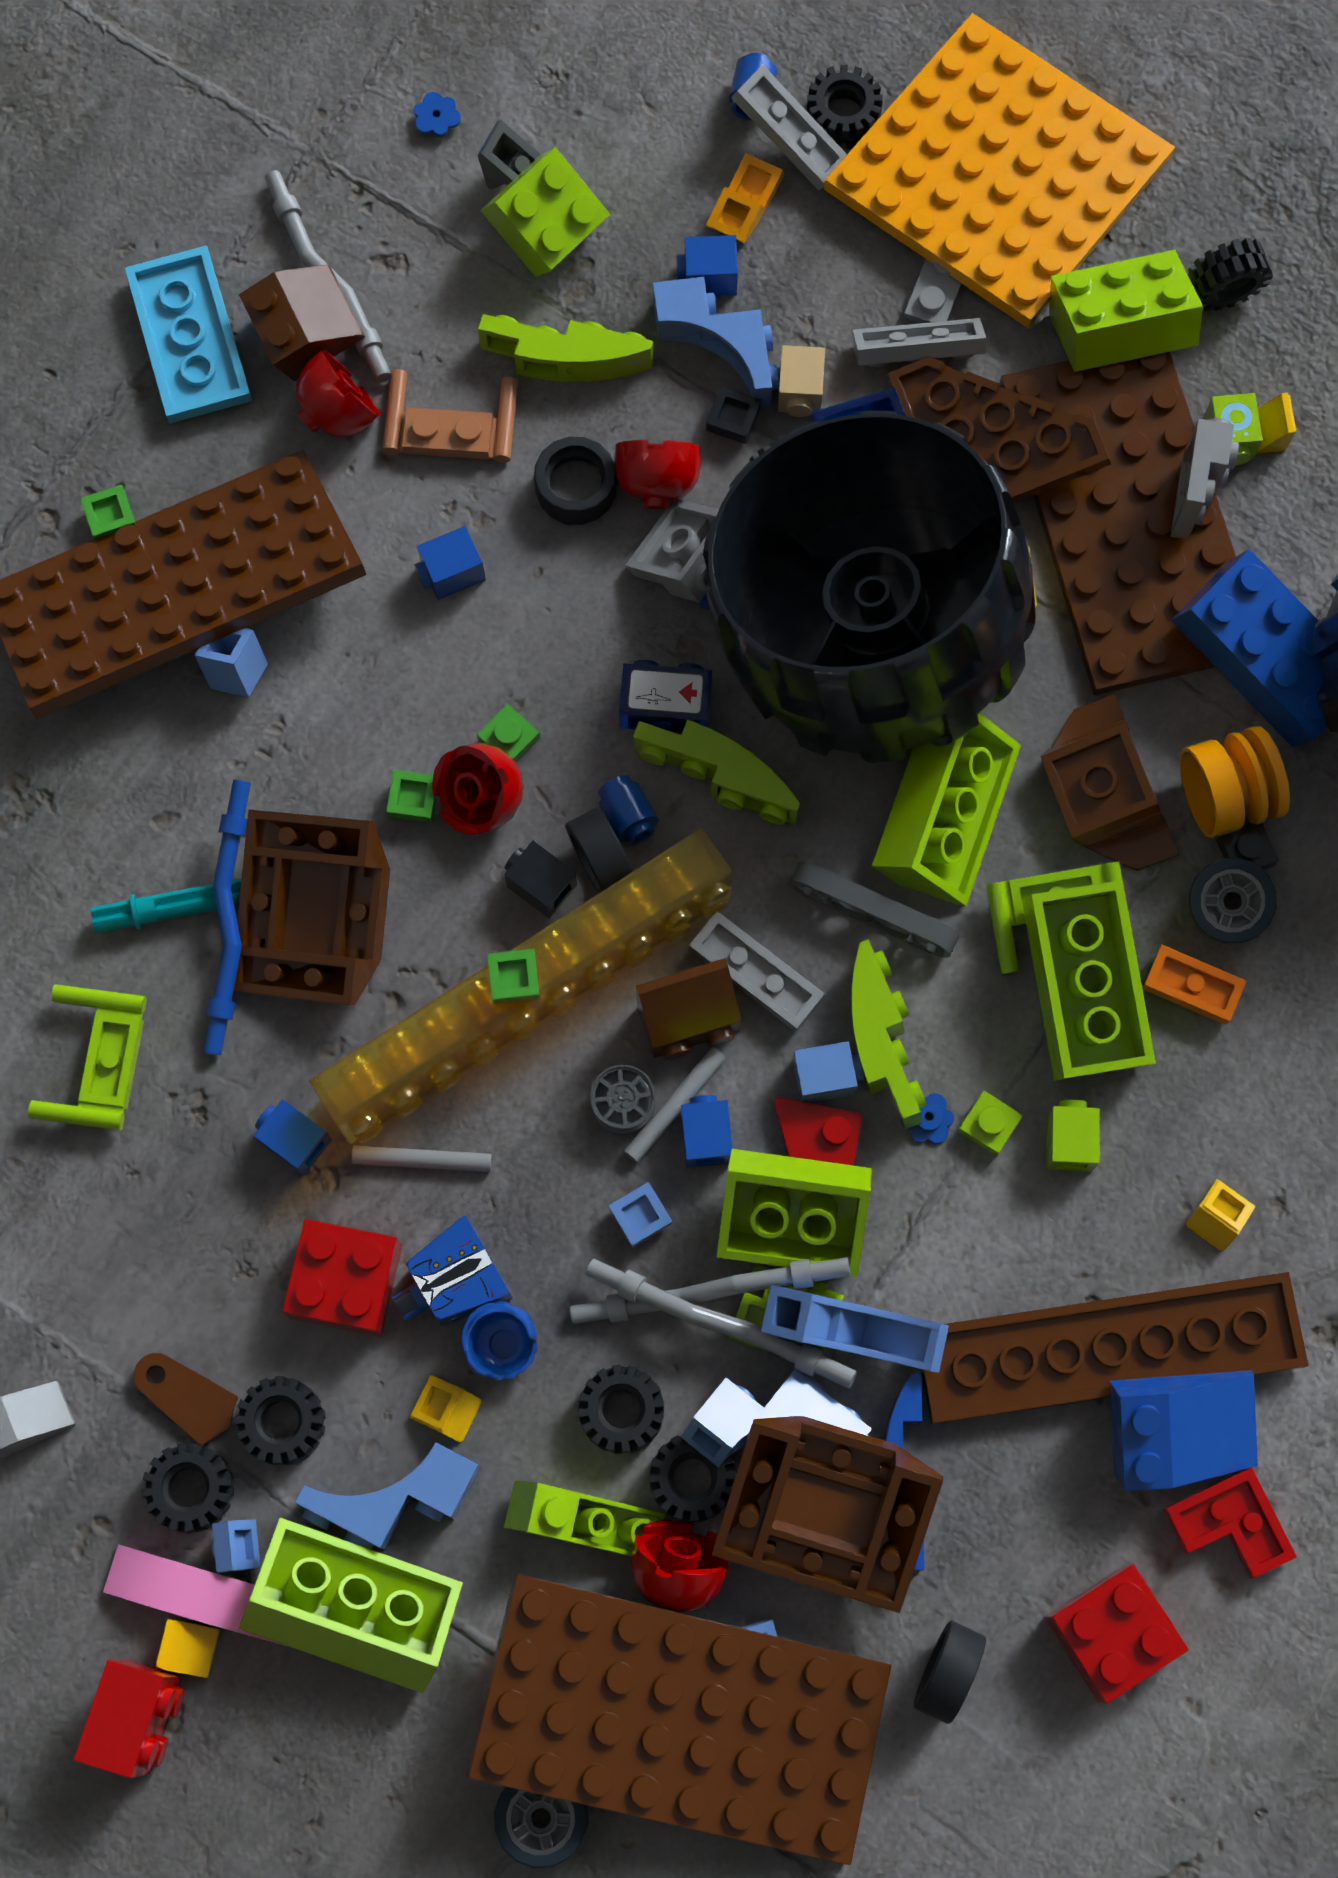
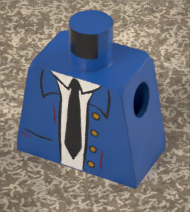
M466 1215L458 1219L406 1263L416 1283L392 1296L405 1321L431 1308L441 1326L468 1317L478 1307L486 1303L507 1302L513 1299Z

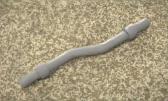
M277 170L270 171L265 175V181L274 199L272 205L278 221L281 224H285L301 262L306 267L327 265L315 252L300 219L302 211L296 197L289 194L281 173ZM332 269L365 335V338L355 343L357 351L361 357L366 358L375 381L378 383L385 382L390 379L391 372L381 352L383 344L377 330L370 327L354 289Z
M848 1257L810 1263V1259L791 1261L789 1267L733 1275L684 1288L667 1290L666 1292L689 1303L698 1304L735 1294L770 1289L771 1285L781 1287L794 1285L795 1290L814 1287V1282L848 1277L851 1276ZM617 1294L607 1295L604 1301L570 1306L573 1324L609 1319L611 1323L630 1320V1315L660 1311L640 1300L633 1303L617 1296Z
M592 1259L588 1265L586 1276L616 1289L617 1296L630 1302L636 1303L640 1300L687 1323L745 1340L795 1363L796 1370L811 1377L818 1374L846 1388H850L855 1380L856 1370L824 1356V1350L811 1344L805 1343L802 1346L789 1339L761 1332L762 1327L754 1323L689 1303L648 1284L645 1276L632 1270H627L625 1273L596 1259Z

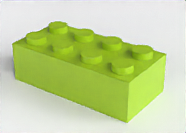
M1123 880L1037 893L1022 900L1054 1081L1156 1064Z

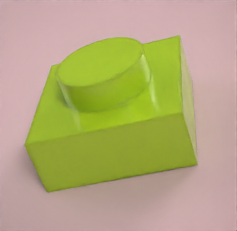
M983 1091L958 1132L997 1157L1023 1115L986 1091Z

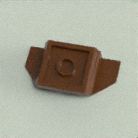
M1116 694L1075 708L1053 747L1040 757L1072 839L1093 852L1115 862L1119 861L1120 864L1138 871L1179 856V852L1130 735V729Z

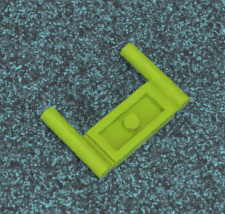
M1119 861L986 884L1001 974L1019 971L1012 926L1026 924L1022 900L1032 894L1122 880Z
M55 984L52 989V1002L97 1008L78 1098V1106L31 1100L28 1108V1117L30 1119L121 1131L124 1125V1111L128 1110L144 1026L142 1017L146 1009L147 998L141 995Z

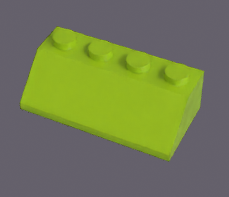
M981 713L977 715L978 726L953 743L946 746H935L928 743L913 748L872 863L873 868L898 885L958 906H967L1021 748L1017 741Z
M279 1518L238 1629L424 1694L438 1667L463 1582Z

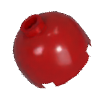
M326 350L320 351L312 357L299 374L296 382V397L303 409L298 412V415L314 433L321 428L330 436L346 438L357 435L374 422L380 415V411L362 386L358 388L350 378L352 374L346 367Z
M630 440L616 443L614 465L617 481L629 496L643 500V508L669 509L670 501L685 497L693 490L699 479L701 468L700 446L674 440H663V444H648V440Z
M475 743L459 746L441 756L434 769L432 791L434 797H440L444 810L439 811L443 820L455 831L467 835H475L494 831L514 817L522 802L524 784L521 771L515 760L505 751L486 743Z
M662 1520L645 1525L642 1535H636L631 1555V1571L637 1590L658 1608L677 1613L700 1609L709 1604L719 1594L730 1562L711 1556L717 1534L708 1530L705 1538L700 1534L693 1533L694 1524L685 1521Z

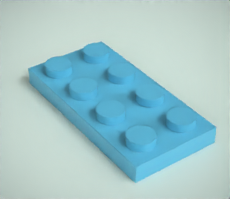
M207 245L125 267L169 424L251 402V394Z

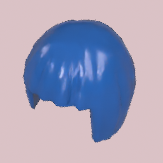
M505 1301L489 1302L478 1307L467 1317L461 1332V1348L464 1358L473 1372L484 1378L492 1377L501 1381L503 1378L508 1379L518 1376L519 1373H523L533 1363L535 1353L538 1350V1332L534 1321L526 1310Z

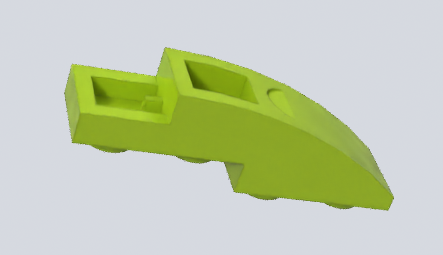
M483 314L478 327L481 349L515 358L516 373L521 376L561 382H590L630 376L651 369L653 364V341L647 340L636 332L620 333L608 330L592 321L581 323L570 320L566 335L549 326L533 327L518 323V321L506 315L494 317Z
M688 719L682 735L641 721L638 722L633 735V750L639 753V757L642 760L659 766L665 762L680 767L685 775L694 779L705 780L706 777L712 778L711 796L717 798V802L726 808L742 810L744 807L759 812V816L763 820L776 825H784L785 822L793 825L796 824L800 807L799 801L771 768L735 741Z
M868 939L860 942L854 964L852 1018L855 1040L871 1095L889 1088L905 1129L923 1123L920 1108L927 1106L918 1081L915 1080L909 1083L902 1067L908 1065L909 1060L900 1039L891 1041L892 1038L905 1033L902 1019L908 1017L909 1013L900 991L891 993L885 978L892 976L883 951L880 950L874 953Z

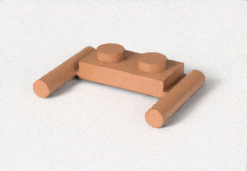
M401 369L391 371L382 445L383 453L388 455L404 453L482 460L494 459L501 463L510 462L518 391V380L516 378L503 377L501 379L498 418H493L492 413L413 407H406V412H404L408 373Z

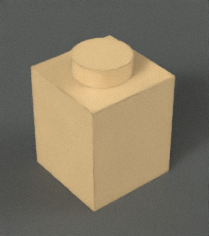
M782 345L778 412H786L794 417L820 414L823 395L825 348Z

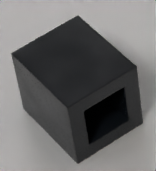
M533 840L525 850L518 848L508 859L504 867L507 871L504 874L507 887L549 919L577 886L576 872Z

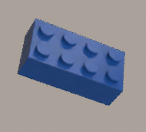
M1249 548L1230 559L1171 621L1292 747H1296L1316 739L1327 727L1317 700V693L1323 686L1321 658L1312 655L1314 627L1319 621Z

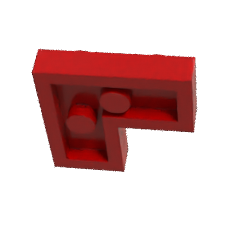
M1252 1467L1163 1509L1185 1554L1229 1535L1250 1578H1255L1297 1558Z

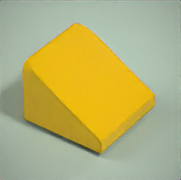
M1288 392L1281 393L1258 407L1263 439L1257 451L1258 454L1285 451L1296 432L1292 404Z
M1216 1179L1187 1220L1186 1226L1218 1250L1224 1251L1238 1236L1256 1206Z
M430 1375L409 1418L457 1442H462L482 1401L468 1391Z
M168 1619L156 1668L209 1678L221 1629Z

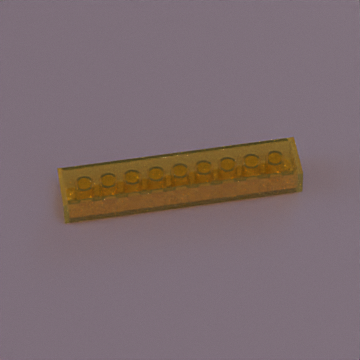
M700 828L511 950L535 949L540 999L493 1004L489 966H486L310 1079L311 1086L349 1144L356 1140L360 1143L371 1140L384 1129L382 1124L393 1116L398 1115L399 1118H403L411 1114L423 1104L421 1098L433 1090L437 1089L439 1093L448 1090L461 1080L460 1073L470 1066L476 1064L477 1067H482L488 1064L500 1054L498 1048L510 1040L514 1039L516 1042H520L528 1038L538 1030L539 1026L537 1023L547 1016L553 1014L554 1017H559L565 1014L577 1004L575 998L587 990L591 989L592 992L602 990L616 978L614 973L629 964L631 968L642 964L653 955L652 948L667 939L669 943H673L686 935L691 930L689 924L701 916L705 915L709 919L717 911L719 913L729 905L727 900L731 898L733 871L704 830Z

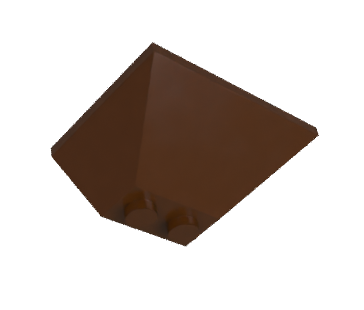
M248 810L237 918L242 949L234 991L343 1005H355L381 961L390 867L374 821Z
M806 1416L754 1418L711 1556L900 1613L943 1483V1476L897 1444Z

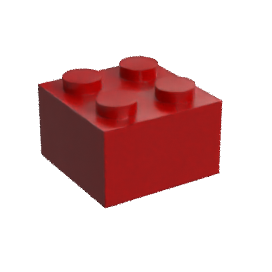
M304 1219L282 1312L290 1319L382 1337L403 1245L397 1237Z
M1134 1563L1123 1565L1044 1617L1098 1703L1108 1704L1189 1651V1648Z
M129 1659L107 1660L74 1761L128 1778L150 1774L153 1766L158 1768L163 1761L169 1739L163 1737L168 1718H175L184 1698L185 1689L179 1688L182 1676Z

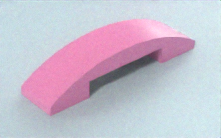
M118 1544L103 1590L104 1593L195 1621L281 1644L238 1629L254 1584Z

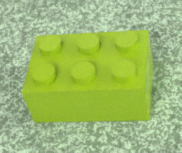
M1176 250L1051 276L1049 317L1074 372L1199 345L1203 305Z
M731 1149L716 1257L780 1267H789L791 1261L810 1259V1263L848 1257L851 1277H858L871 1193L872 1168Z

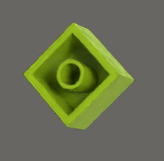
M556 147L537 157L480 210L535 277L551 271L610 215Z

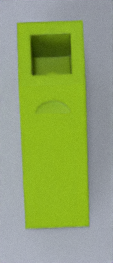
M514 1480L504 1528L631 1557L636 1535H642L645 1525L664 1520L665 1513L537 1482Z

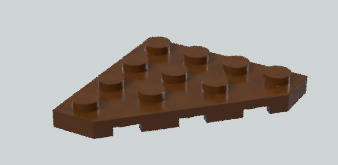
M929 356L888 373L903 416L921 419L932 424L941 423L966 437L969 446L983 459L986 465H992L999 471L1007 485L1013 503L1111 465L1094 419L1081 414L1073 415L1055 408V405L1026 393L1018 394L1000 387L997 382L968 371L963 373L945 366L944 362Z

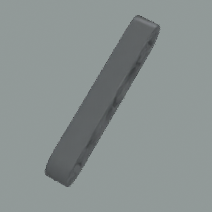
M799 862L789 881L790 886L798 893L933 955L943 958L950 957L959 939L958 932L950 926L812 863Z

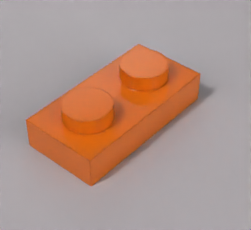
M1161 944L1142 989L1227 1026L1231 1021L1247 981Z

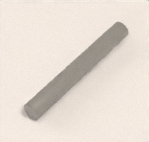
M712 1047L628 1145L624 1153L630 1159L638 1163L681 1113V1105L688 1104L689 1099L698 1093L725 1061L726 1057L719 1050Z
M353 1146L352 1164L491 1172L492 1154Z

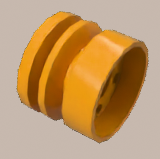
M1262 726L1246 728L1242 734L1237 732L1228 734L1224 740V747L1217 740L1210 739L1182 749L1179 768L1184 794L1194 820L1206 837L1215 838L1240 830L1244 825L1245 817L1250 823L1260 824L1264 823L1267 817L1271 819L1280 818L1289 811L1290 791L1284 763L1270 734Z

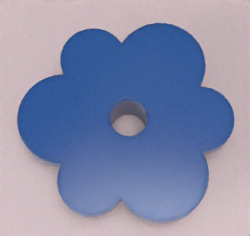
M436 92L426 94L423 98V103L415 105L413 109L414 115L417 117L415 122L417 130L422 134L434 132L436 136L441 137L447 134L448 128L457 127L461 122V115L455 109V100L451 97L443 99Z
M933 1093L925 1099L927 1106L920 1108L923 1123L907 1129L912 1131V1139L917 1143H922L926 1139L934 1144L944 1142L948 1137L947 1127L954 1122V1114L950 1110H946V1099L941 1094ZM925 1115H931L932 1120L927 1121ZM900 1117V1122H901L902 1126L905 1128V1126H904V1124H903V1122H902V1119H901V1117Z

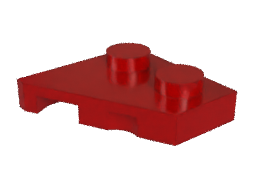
M775 1097L774 1110L779 1120L784 1137V1145L789 1157L854 1165L863 1113Z

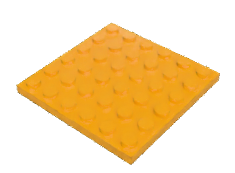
M972 13L828 175L823 189L932 264L934 260L949 270L951 277L1026 328H1029L1050 302L1051 276L1078 270L1170 160L1175 146Z

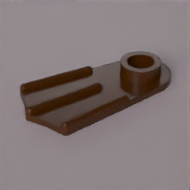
M161 1353L148 1354L137 1363L134 1370V1381L137 1388L197 1443L204 1446L215 1436L231 1428L233 1411L238 1400L237 1395ZM156 1366L162 1367L165 1371L164 1380L159 1384H151L148 1380L150 1369Z

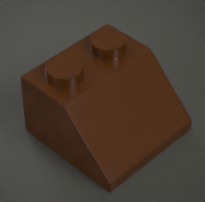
M328 264L273 272L239 294L272 364L293 381L298 380L304 366L320 351L326 350L335 357L365 338Z
M726 958L636 985L637 1009L653 1058L664 1055L665 1060L677 1059L691 1052L690 1047L704 1042H708L711 1047L722 1045L735 1038L734 1033L741 1031L742 1020Z

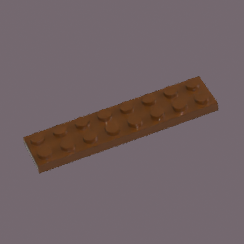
M1289 1272L947 1323L945 1325H949L939 1373L923 1369L922 1373L931 1425L1110 1398L1109 1381L1249 1370H1252L1254 1375L1305 1368L1309 1365Z

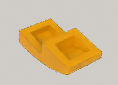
M745 153L729 188L724 186L706 226L725 236L736 235V241L745 244L775 195L785 175L784 171Z

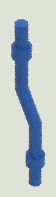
M233 780L227 814L221 815L218 832L222 834V840L212 886L223 950L214 997L208 998L205 1015L210 1016L203 1052L220 1056L228 1020H233L236 1002H232V996L242 949L231 892L240 838L246 837L247 819L245 818V812L251 786L250 782Z

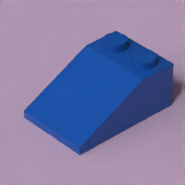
M1252 1370L1109 1381L1113 1471L1125 1492L1175 1488L1258 1466L1255 1388Z

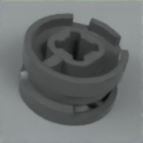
M615 1065L607 1068L597 1076L591 1087L590 1102L593 1116L604 1130L612 1134L631 1135L639 1132L650 1121L655 1111V1090L650 1078L640 1069L630 1065Z

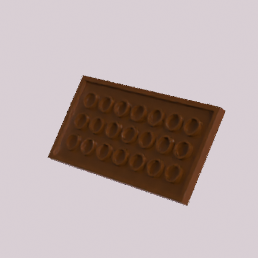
M1171 352L1074 372L1070 361H1064L1002 375L999 383L1000 387L1018 394L1023 392L1054 404L1055 408L1073 415L1081 414L1094 419L1111 462L1109 466L1033 495L1093 695L1215 668L1171 621L1230 559L1236 557L1216 493L1210 507L1206 506L1202 525H1194L1188 540L1170 537L1181 460L1195 428Z
M303 449L135 521L136 526H123L116 533L96 540L93 539L0 579V636L29 709L34 718L38 719L367 574Z
M514 1573L466 1777L851 1865L892 1664Z

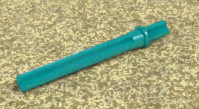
M241 878L232 880L231 892L234 906H239ZM213 883L137 898L136 894H131L130 900L90 907L93 928L96 930V933L136 926L137 930L143 929V924L216 910L212 891Z

